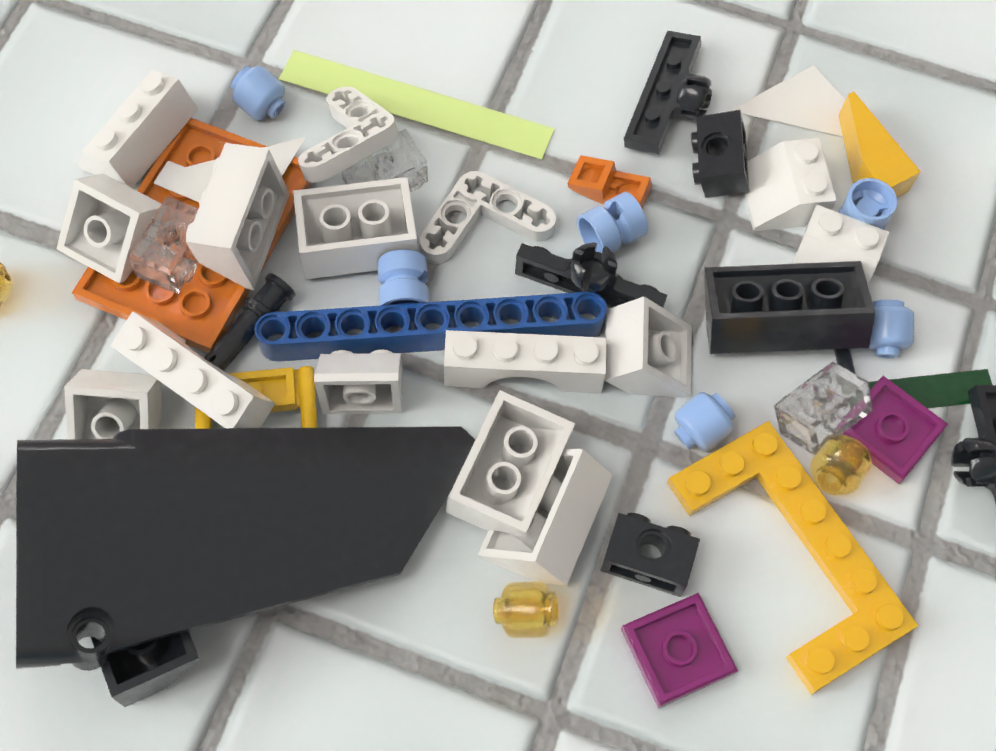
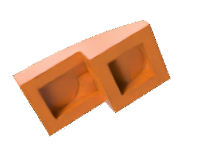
M583 155L579 156L567 183L568 188L603 205L607 200L623 192H628L635 197L642 210L652 188L651 177L616 171L614 161Z

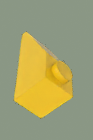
M854 91L849 93L838 116L852 183L854 184L858 180L865 178L879 179L887 183L894 190L898 198L910 191L921 171Z

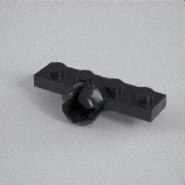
M667 30L624 136L625 148L660 154L670 125L675 117L683 116L696 119V117L706 114L707 110L703 109L708 108L710 105L712 90L709 87L711 86V80L706 76L691 74L701 48V36Z
M524 243L521 244L517 252L515 274L566 293L594 292L605 300L608 308H613L641 297H646L664 308L667 294L659 292L650 285H639L627 281L616 274V257L606 246H604L601 253L596 252L597 243L583 244L574 250L572 259L554 255L543 247H532Z
M975 385L967 392L978 438H965L955 445L951 455V466L969 467V472L954 471V477L958 482L967 487H985L989 489L994 496L996 504V385Z

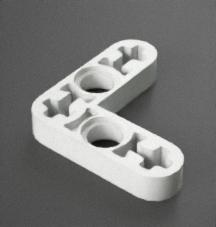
M340 87L330 92L326 97L331 116L347 129L313 146L300 155L298 163L304 179L313 183L322 182L391 145L399 137L393 115L353 87Z
M470 171L458 180L421 233L419 238L420 253L427 258L429 263L442 264L447 262L480 214L536 242L545 241L555 231L556 214L548 205L482 172ZM476 186L481 187V192L476 190L473 194L468 193V188L473 190ZM502 200H510L516 204L517 208L512 212L505 213L500 211L496 205ZM524 209L527 210V215L523 213ZM460 211L465 214L466 219L459 224H453L447 221L445 217L449 212ZM540 218L545 220V224L541 223L538 227L533 226V221L537 222ZM442 231H444L443 247L437 246L434 250L430 249V243L436 244L442 237Z

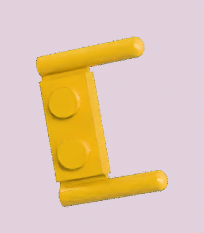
M303 366L296 370L290 367L228 373L246 382L276 403L270 413L292 411L300 407L301 428H318L313 367ZM194 406L195 429H212L211 418Z

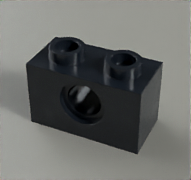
M741 110L696 117L697 132H691L693 153L698 154V162L692 163L695 185L701 184L705 198L750 192L746 130Z
M618 513L600 571L681 597L688 585L700 539L691 536V533L682 527L667 526L665 528L650 523L649 518L638 513H627V515ZM645 544L654 545L659 549L661 557L656 559L648 558L642 553L640 547Z

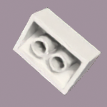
M152 70L118 108L104 127L96 133L92 141L82 151L77 165L80 169L93 175L104 173L133 188L198 108L179 79Z
M225 143L220 157L214 162L213 175L207 190H204L201 194L200 207L194 222L190 223L186 232V243L200 264L251 290L255 289L290 195L269 149Z
M407 177L293 191L299 254L305 279L377 271L378 259L387 252L403 249L418 252Z
M499 390L449 494L446 513L485 530L526 535L575 423Z
M564 449L526 535L489 530L478 556L483 560L535 582L567 586L613 474L584 449Z

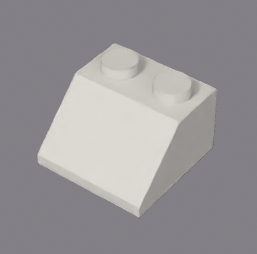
M820 138L783 141L748 161L750 192H744L753 232L807 226L816 205L830 210L833 209L837 200Z
M104 173L74 179L56 250L106 277L122 283L156 242L166 206Z
M816 205L792 264L861 261L867 285H869L880 260L889 231Z
M646 297L607 309L605 330L606 376L604 381L629 394L679 398L690 397L692 326Z
M337 350L331 354H320L314 373V383L322 414L402 413L403 369L401 353L375 350L370 354H353L350 351Z
M81 369L64 386L67 439H113L114 435L121 431L159 429L162 417V382L151 374Z

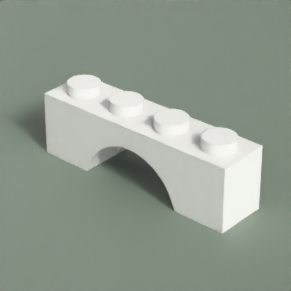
M132 311L111 344L113 348L224 428L261 427L276 403L246 382L226 373L199 356L185 344L186 340L157 320Z
M446 330L444 353V386L484 388L489 383L503 378L530 377L548 381L556 385L562 392L602 393L606 376V338Z

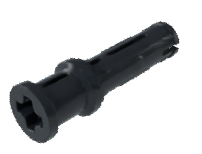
M269 273L265 277L266 283L253 298L249 297L244 301V312L220 338L212 350L208 352L204 357L205 360L225 371L254 337L255 325L259 318L265 314L277 312L287 300L291 301L296 296L294 290L275 274Z

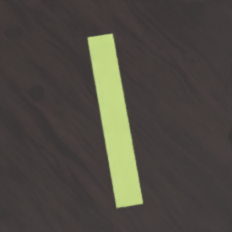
M293 50L279 77V80L325 94H329L340 87H353L391 114L541 160L555 129Z

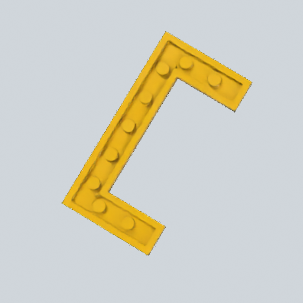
M767 421L669 477L667 484L690 517L757 478L853 613L851 616L786 657L812 695L915 629L918 624L771 423Z

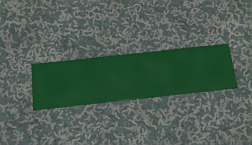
M988 369L890 379L891 382L926 408L970 404L967 391L975 385H992ZM878 381L845 385L851 412Z

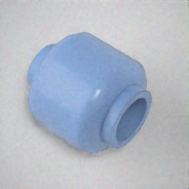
M263 66L244 67L231 83L233 102L254 120H262L267 116L275 118L286 104L282 99L285 94L284 84Z
M886 299L874 301L875 318L868 349L875 350V356L879 358L900 357V351L910 348L914 343V312L904 307V302L900 300Z
M700 392L675 413V420L679 427L674 433L687 449L690 450L696 446L701 451L708 452L734 431L732 420L736 416L729 405L717 393L711 396L705 392Z

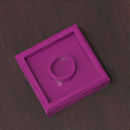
M882 376L838 427L834 435L896 483L900 484L948 426V423L885 376Z
M699 593L621 627L625 640L658 709L738 672Z

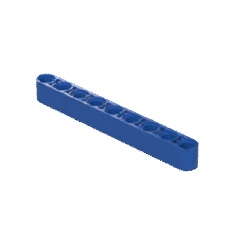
M576 292L273 312L260 317L256 322L254 330L261 353L265 358L276 362L319 359L320 354H331L337 350H346L353 354H370L375 350H388L392 353L445 350L446 330L598 337L603 330L607 305L605 300L594 292ZM584 313H589L593 315L595 319H585L580 315ZM552 316L557 321L546 322L542 320V317ZM511 318L517 320L518 323L508 325L503 320ZM468 321H476L480 325L472 328L463 324ZM432 323L441 326L436 330H428L424 328L426 325ZM391 326H398L402 328L400 331L395 333H389L385 331L387 328ZM351 329L362 330L358 335L346 334ZM311 332H322V335L317 338L307 337ZM274 334L283 335L280 339L275 341L267 340L270 336Z

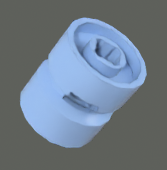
M861 179L851 186L838 213L884 230L897 207V196L887 183L879 179Z
M623 192L607 200L604 203V208L596 206L577 217L578 230L584 244L597 243L596 252L602 253L604 246L615 252L621 248V243L628 245L645 236L648 232L645 213L635 197L628 192Z
M403 249L390 251L380 256L377 261L378 280L382 284L379 288V305L429 302V291L426 285L428 282L427 258L422 253Z

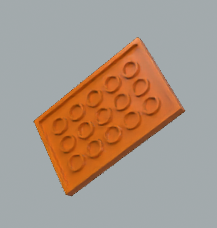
M190 118L157 158L137 189L138 192L166 206L156 242L122 283H118L88 267L72 291L75 299L125 320L128 319L132 311L157 320L186 340L185 344L206 353L212 350L229 329L251 289H246L197 261L186 243V232L190 223L194 222L200 207L199 202L154 184V181L167 161L188 167L215 160L220 157L225 143L260 148L266 146ZM297 157L292 159L282 176L290 195L262 270L295 214L293 191L309 189L312 182L304 179Z

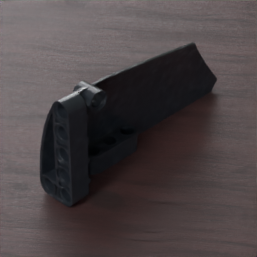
M461 426L131 429L117 433L113 439L17 440L16 669L73 664L74 667L80 670L91 671L104 665L109 658V654L140 644L400 575L451 492L475 439ZM85 637H95L102 644L95 648H85L78 641Z

